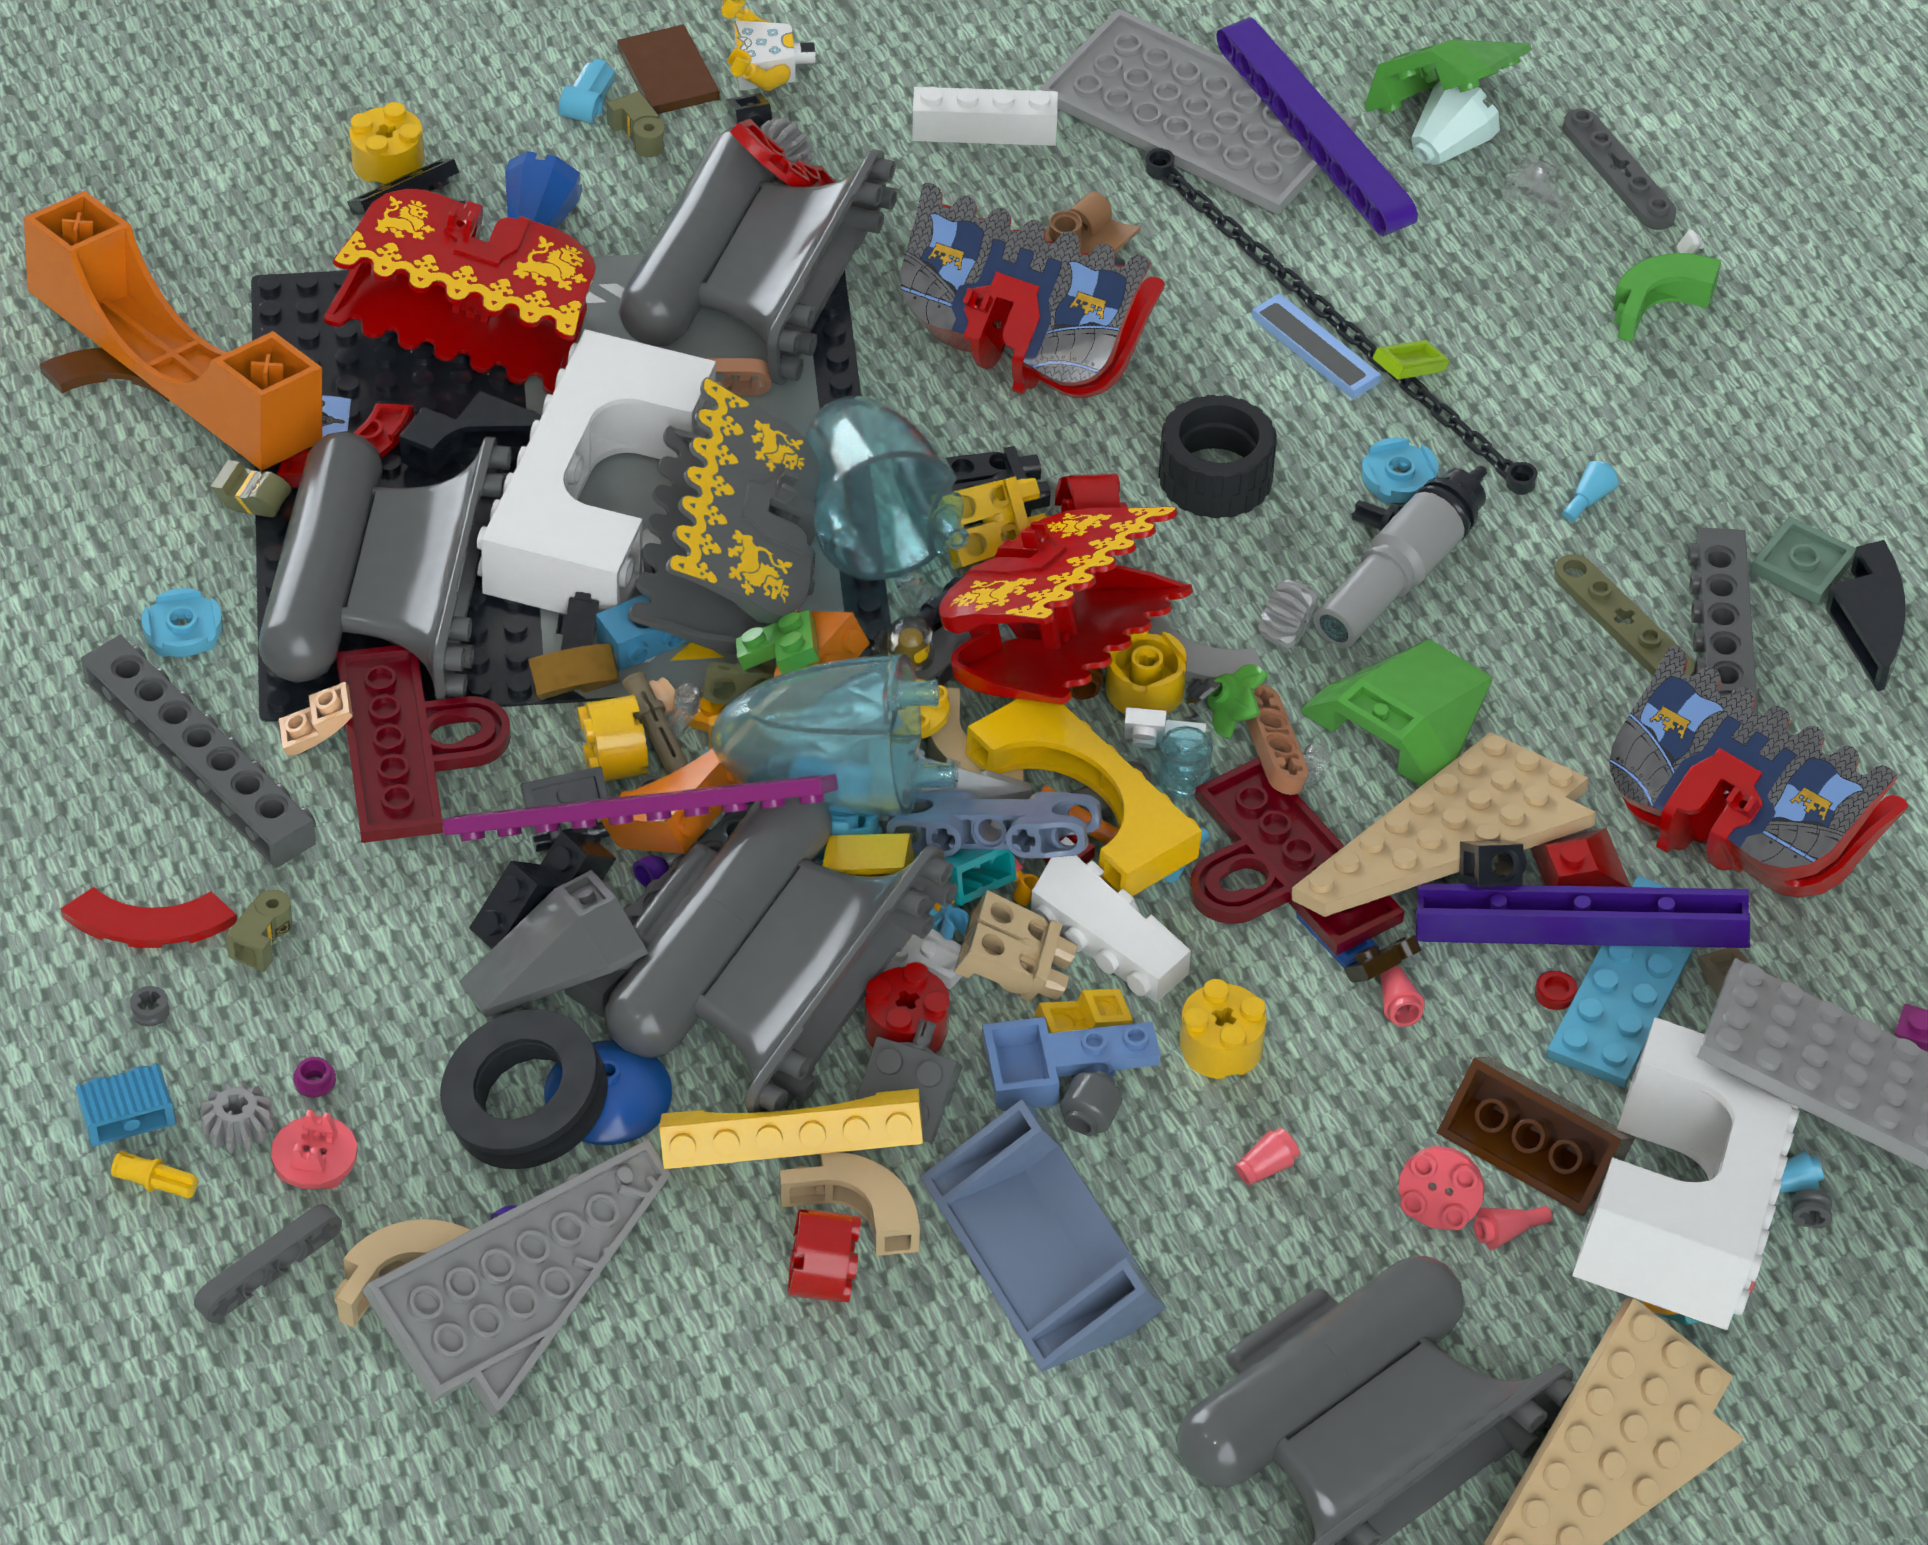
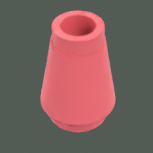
M1394 966L1381 973L1380 980L1386 1018L1401 1027L1410 1026L1418 1022L1423 1015L1425 1002L1404 970L1399 966Z
M1278 1128L1276 1131L1268 1130L1241 1160L1234 1165V1168L1240 1178L1250 1186L1255 1182L1293 1166L1294 1159L1300 1156V1151L1294 1139L1283 1128Z

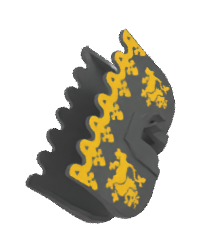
M706 377L701 382L700 393L704 399L713 404L714 410L708 408L699 409L694 417L698 427L706 431L709 437L676 429L672 426H668L663 434L664 443L675 451L678 457L665 456L658 463L659 472L671 481L672 486L658 485L652 492V498L656 504L665 509L667 515L655 513L646 522L648 530L660 539L661 544L650 542L642 548L641 557L655 569V574L648 572L640 573L635 580V586L639 592L648 597L650 603H634L629 610L628 616L633 622L667 632L700 646L737 655L736 638L741 637L743 633L751 628H763L773 623H778L779 619L784 615L797 612L807 596L812 595L814 592L815 582L812 577L815 568V552L810 546L814 540L817 527L818 506L814 500L820 484L821 471L818 457L809 442L791 424Z

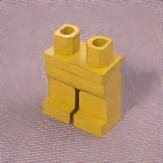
M1016 476L941 494L933 498L942 531L983 521V525L944 536L954 569L995 557L998 547L1005 541L1014 540L1033 521L1037 522L1046 517L1045 513L1027 517L1024 502L1040 498V491L1035 478L1017 480Z

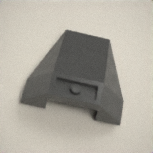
M590 870L555 888L459 982L486 1018L610 974L616 970L630 968L638 961V958L648 954L617 897Z

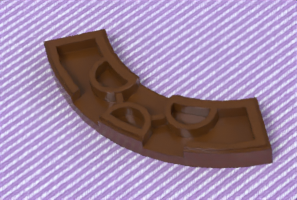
M101 347L66 353L40 363L41 373L62 394L80 386L106 382L108 379L130 380L132 384L147 388L162 396L166 401H170Z

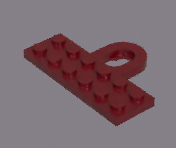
M399 645L338 652L340 683L346 682L349 686L353 715L345 725L361 843L444 833L435 772L483 766L498 759L508 748L511 739L510 721L507 713L494 701L476 696L424 701L418 658ZM476 722L481 726V730L477 734L466 736L461 741L452 744H444L431 737L436 729L449 724Z
M1259 757L1195 788V799L1235 842L1204 857L1196 864L1191 873L1190 898L1196 909L1204 916L1221 923H1244L1289 903L1336 956L1403 922L1405 911L1390 895L1326 917L1292 901V887L1342 849L1344 845L1298 794H1284L1275 790L1270 785ZM1241 869L1259 871L1267 879L1266 883L1254 889L1241 888L1236 891L1225 890L1219 884L1224 877Z

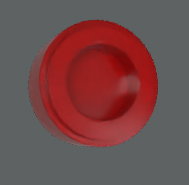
M1548 971L1537 979L1535 997L1542 1006L1548 1009L1563 1010L1570 1007L1578 990L1577 983L1572 976L1565 972Z

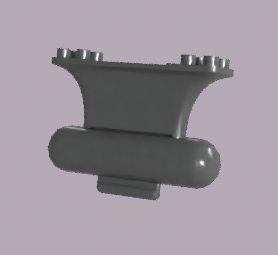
M799 797L785 798V806L763 809L761 808L760 801H756L718 852L703 844L694 845L633 924L648 954L638 958V961L631 966L610 994L605 1008V1027L609 1035L625 1051L644 1058L661 1057L677 1047L698 1018H701L722 1032L738 1048L752 1071L753 1082L745 1098V1106L748 1113L790 1110L788 1106L796 1096L804 1101L808 1100L814 1093L818 1082L817 1078L812 1076L815 1070L814 1066L864 999L868 982L883 973L896 953L902 951L913 934L921 939L927 937L932 930L935 920L934 916L928 913L936 903L947 907L954 900L957 893V885L948 881L953 870V864L945 860L944 852L941 848L935 845L924 847L907 867L886 876L866 877L838 872L815 862L826 847L832 830L831 813L824 801L800 804Z
M1413 1255L1397 1261L1339 1303L1324 1289L1317 1288L1312 1290L1230 1348L1227 1352L1226 1360L1238 1375L1189 1410L1179 1424L1176 1442L1180 1459L1189 1474L1207 1486L1233 1487L1247 1481L1274 1461L1293 1482L1306 1503L1314 1529V1543L1312 1545H1381L1490 1463L1499 1461L1513 1449L1523 1458L1531 1456L1542 1443V1438L1536 1432L1546 1425L1551 1428L1570 1393L1573 1391L1575 1386L1572 1383L1573 1371L1564 1363H1558L1532 1378L1501 1380L1476 1372L1444 1352L1436 1343L1450 1334L1463 1316L1465 1301L1461 1282L1451 1268L1439 1260L1428 1256Z

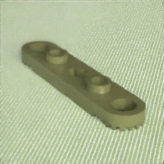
M1570 554L1561 557L1557 561L1554 577L1558 585L1652 676L1657 671L1670 646L1680 648L1589 559L1581 555ZM1576 568L1581 570L1584 575L1572 577L1566 574L1565 570ZM1617 617H1620L1623 620L1628 618L1631 619L1629 625L1624 621L1620 623H1617L1616 621ZM1686 654L1687 665L1684 673L1687 676H1693L1694 662Z

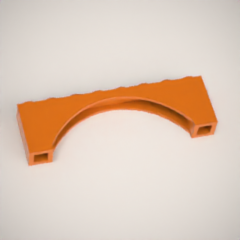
M810 611L816 624L819 661L784 675L776 666L772 682L760 703L724 740L675 772L635 790L623 791L618 797L748 783L870 644L853 612ZM722 805L709 807V814L685 817L684 809L671 811L672 818L647 821L646 814L633 815L634 822L609 825L608 818H601V821L615 844L622 849L685 854L723 810Z

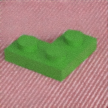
M809 609L800 613H788L781 617L778 623H773L763 628H751L743 633L741 637L736 638L737 658L743 670L776 658V664L782 675L819 661L816 624Z

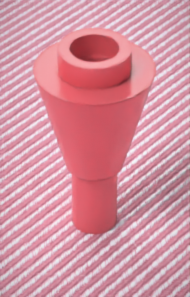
M1548 1206L1526 1211L1523 1209L1483 1207L1478 1211L1477 1218L1474 1221V1233L1480 1243H1486L1489 1250H1495L1524 1233L1530 1227L1552 1222V1211Z

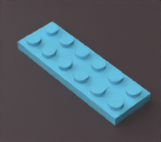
M1637 876L1632 886L1670 888L1641 876ZM1601 945L1547 1049L1546 1058L1625 1088L1641 1056L1655 1017L1660 1019L1695 947Z

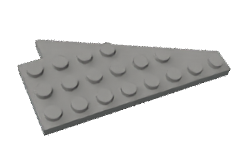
M647 1139L366 1284L362 1292L433 1403L470 1383L493 1418L503 1409L671 1174L668 1169H664L661 1158Z

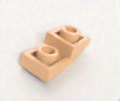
M346 682L309 695L310 707L279 718L282 749L288 756L300 754L318 745L336 733L351 719L353 715L350 692Z

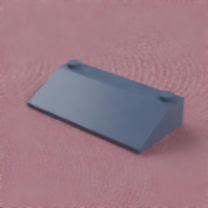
M1023 1099L920 1176L1041 1371H1046L1131 1335L1167 1308L1042 1116Z

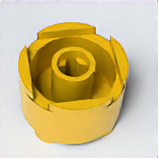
M390 102L384 107L370 109L364 113H358L351 118L349 134L352 165L355 173L364 181L370 183L371 181L381 182L384 185L420 169L424 164L422 124L413 113L405 110L403 104Z
M1147 631L1140 634H1129L1133 643L1131 647L1122 651L1109 652L1112 656V663L1106 668L1105 691L1110 703L1120 712L1126 714V707L1167 711V715L1182 703L1185 691L1187 653L1182 643L1170 633L1162 631L1161 635H1157Z
M634 695L585 703V706L577 707L580 730L584 731L587 743L582 745L586 768L590 769L601 766L605 782L648 774L646 767L649 764L643 723L640 724L639 720L634 717V712H640Z
M1211 979L1204 984V987L1193 992L1187 998L1182 1009L1179 1038L1180 1049L1188 1066L1204 1076L1215 1079H1226V1076L1236 1074L1240 1076L1251 1071L1259 1063L1263 1053L1266 1029V1005L1264 1001L1247 989L1227 984L1221 979Z

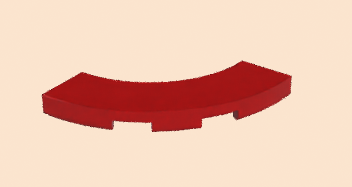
M752 119L739 122L729 131L762 165L790 186L815 187L835 183V180L820 165H810L801 160H798L796 163L787 160L784 149L768 137Z
M376 403L368 419L353 433L366 438L377 448L380 457L383 458L400 442V434L415 416L413 405ZM310 450L302 451L281 461L277 475L283 478L291 488L299 487Z
M93 887L60 908L62 917L82 932L100 940L106 938L112 941L127 943L128 947L162 948V945L184 941L194 943L223 932L237 922V915L212 891L183 904L148 908L118 902Z

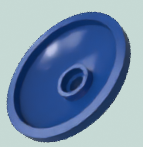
M614 1040L592 1042L604 1063L607 1075L610 1077H607L608 1092L603 1111L593 1129L582 1142L595 1145H617L639 1139L657 1127L660 1123L661 1115L667 1113L670 1108L672 1083L669 1073L657 1057L644 1058L625 1051ZM557 1063L550 1070L545 1082V1105L558 1090L563 1075L562 1066Z

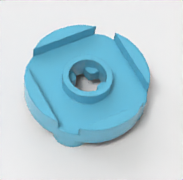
M1388 438L1374 443L1369 448V454L1362 461L1361 478L1365 487L1383 503H1407L1428 480L1438 477V460L1428 447L1421 444V449L1416 446L1409 445L1410 439ZM1399 467V469H1400L1401 471H1408V472H1406V473H1397V472H1394L1393 469Z
M177 588L161 593L156 597L157 603L153 604L149 610L147 605L142 613L144 638L154 649V652L163 657H188L203 651H209L216 646L217 639L221 635L223 628L221 609L217 601L212 597L211 601L201 597V591L191 588ZM186 619L187 625L177 626L178 620Z

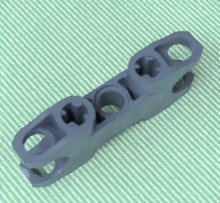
M943 790L910 795L902 803L903 814L891 819L886 825L887 834H897V827L905 825L910 830L918 832V840L912 843L914 855H919L924 847L928 845H935L943 850L944 857L954 855L959 849L1010 850L1013 854L1022 858H1054L1075 856L1084 851L1088 846L1087 834L1100 827L1102 817L1100 801L1086 794L1043 791L1033 794L1029 799H979L975 794L968 791ZM923 803L929 806L930 809L914 813L913 805ZM1075 805L1085 806L1091 812V821L1085 823L1080 818L1070 816V808ZM987 819L996 821L1001 826V829L992 827ZM1070 835H1077L1078 838L1077 843L1070 846L1061 843L1059 840Z

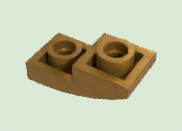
M610 643L570 648L528 659L536 693L541 700L576 689L586 693L621 682L613 648Z

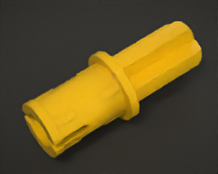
M121 1150L120 1153L116 1154L111 1167L113 1177L143 1185L146 1191L149 1192L159 1189L188 1199L194 1196L199 1181L194 1174L166 1166L164 1161L159 1158L154 1160L145 1159Z

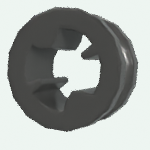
M142 987L137 989L130 998L132 1017L140 1025L156 1026L165 1021L170 1013L168 996L159 987ZM150 1002L152 1006L154 1002H157V1008L149 1010V1007L143 1010L142 1005Z
M1808 1189L1800 1191L1794 1196L1793 1220L1798 1226L1822 1229L1831 1223L1832 1198L1826 1192Z

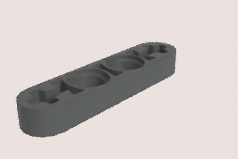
M325 1204L316 1205L207 1282L196 1294L194 1299L195 1309L209 1322H218L254 1296L251 1292L261 1285L265 1288L289 1271L286 1267L295 1261L300 1263L335 1238L342 1227L341 1218Z

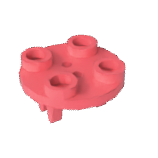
M307 1110L305 1117L293 1120L278 1132L272 1142L271 1161L276 1176L287 1184L301 1189H332L339 1186L353 1169L357 1161L358 1147L353 1132L344 1123L333 1119L330 1113H324L323 1116H315L313 1110Z
M1433 1146L1419 1150L1407 1160L1399 1176V1195L1401 1197L1400 1205L1402 1211L1430 1228L1444 1230L1462 1229L1468 1221L1476 1216L1484 1200L1485 1183L1480 1169L1469 1156L1451 1147ZM1430 1183L1436 1184L1437 1187H1431ZM1447 1188H1451L1453 1193H1449Z

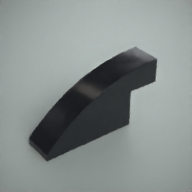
M1885 540L1856 547L1851 572L1855 578L1831 584L1826 605L1827 612L1877 691L1884 690L1890 680L1896 664L1905 624V594L1902 578Z

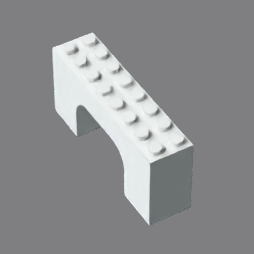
M585 329L579 343H573L570 348L566 369L561 368L558 372L553 395L548 394L545 398L543 415L540 421L535 420L530 431V441L527 447L522 446L519 451L515 472H509L506 477L503 489L504 494L501 500L496 499L493 503L488 526H482L479 531L477 549L481 550L482 556L477 573L478 576L482 577L483 594L566 615L569 598L575 597L576 592L590 593L591 600L599 601L598 613L630 600L636 587L635 580L642 573V518L589 506L577 500L592 469L606 457L619 453H636L657 459H662L665 456L677 458L676 452L667 447L663 440L664 431L668 426L706 436L707 432L698 427L694 416L702 408L714 410L713 404L701 395L700 385L706 377L716 382V361Z
M1655 1017L1633 1075L1617 1130L1687 1155L1703 1168L1709 1181H1680L1612 1157L1587 1225L1572 1276L1727 1330L1733 1314L1742 1316L1750 1291L1748 1289L1751 1281L1755 1282L1762 1264V1253L1767 1243L1770 1232L1768 1229L1776 1208L1774 1204L1781 1188L1782 1182L1780 1180L1788 1160L1786 1156L1794 1136L1792 1132L1800 1110H1798L1799 1107L1697 1058L1705 1034Z

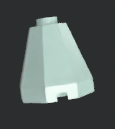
M1439 82L1433 88L1412 135L1414 155L1425 164L1431 163L1436 165L1491 140L1500 131L1499 111L1493 104L1487 108L1483 102L1487 96L1479 87L1460 93L1458 87L1444 91L1441 82Z

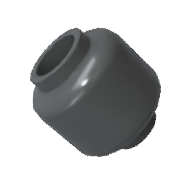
M1102 1071L1082 1072L1073 1077L1060 1103V1110L1064 1117V1122L1069 1129L1086 1136H1092L1095 1133L1105 1132L1110 1128L1123 1098L1119 1088L1115 1085L1114 1079L1107 1073Z

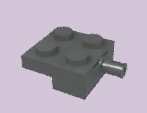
M919 1019L912 1043H897L877 1036L856 1100L874 1096L877 1092L919 1088L923 1141L933 1144L945 1107L950 1105L962 1065L956 1060L937 1055L928 1048L936 1024Z

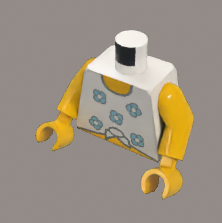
M722 0L724 3L721 7L722 15L728 19L737 17L736 21H734V50L728 57L727 62L729 65H732L730 67L731 73L738 77L739 90L761 88L764 91H772L785 83L795 82V64L815 63L814 42L794 43L792 27L789 24L771 23L762 20L748 8L742 9L745 0Z

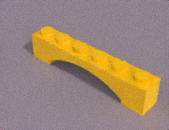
M919 1088L877 1092L874 1096L853 1101L786 1111L715 1113L705 1112L704 1109L663 1113L659 1125L664 1169L923 1144Z

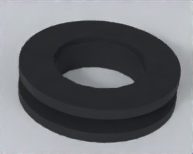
M547 1010L516 1011L497 1017L479 1027L456 1049L442 1077L440 1087L441 1107L448 1124L463 1147L476 1159L490 1166L502 1169L532 1168L563 1156L577 1146L593 1129L603 1111L607 1098V1072L590 1038L576 1022L562 1014ZM540 1059L551 1060L562 1066L563 1075L558 1090L546 1105L531 1115L516 1119L496 1118L487 1113L486 1101L491 1087L501 1074L516 1064Z

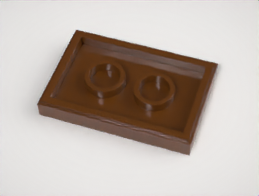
M684 24L617 40V49L637 88L657 114L719 100V89Z

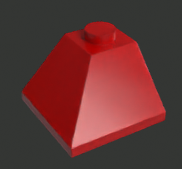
M1607 828L1570 834L1530 848L1545 886L1631 887Z

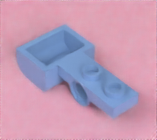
M1045 1017L982 1024V1039L997 1107L1003 1111H1007L1021 1099L1032 1108L1057 1105L1060 1086L1058 1077L1078 1075L1082 1072L1102 1071L1113 1078L1116 1070L1160 1065L1161 1054L1153 1021L1049 1034Z

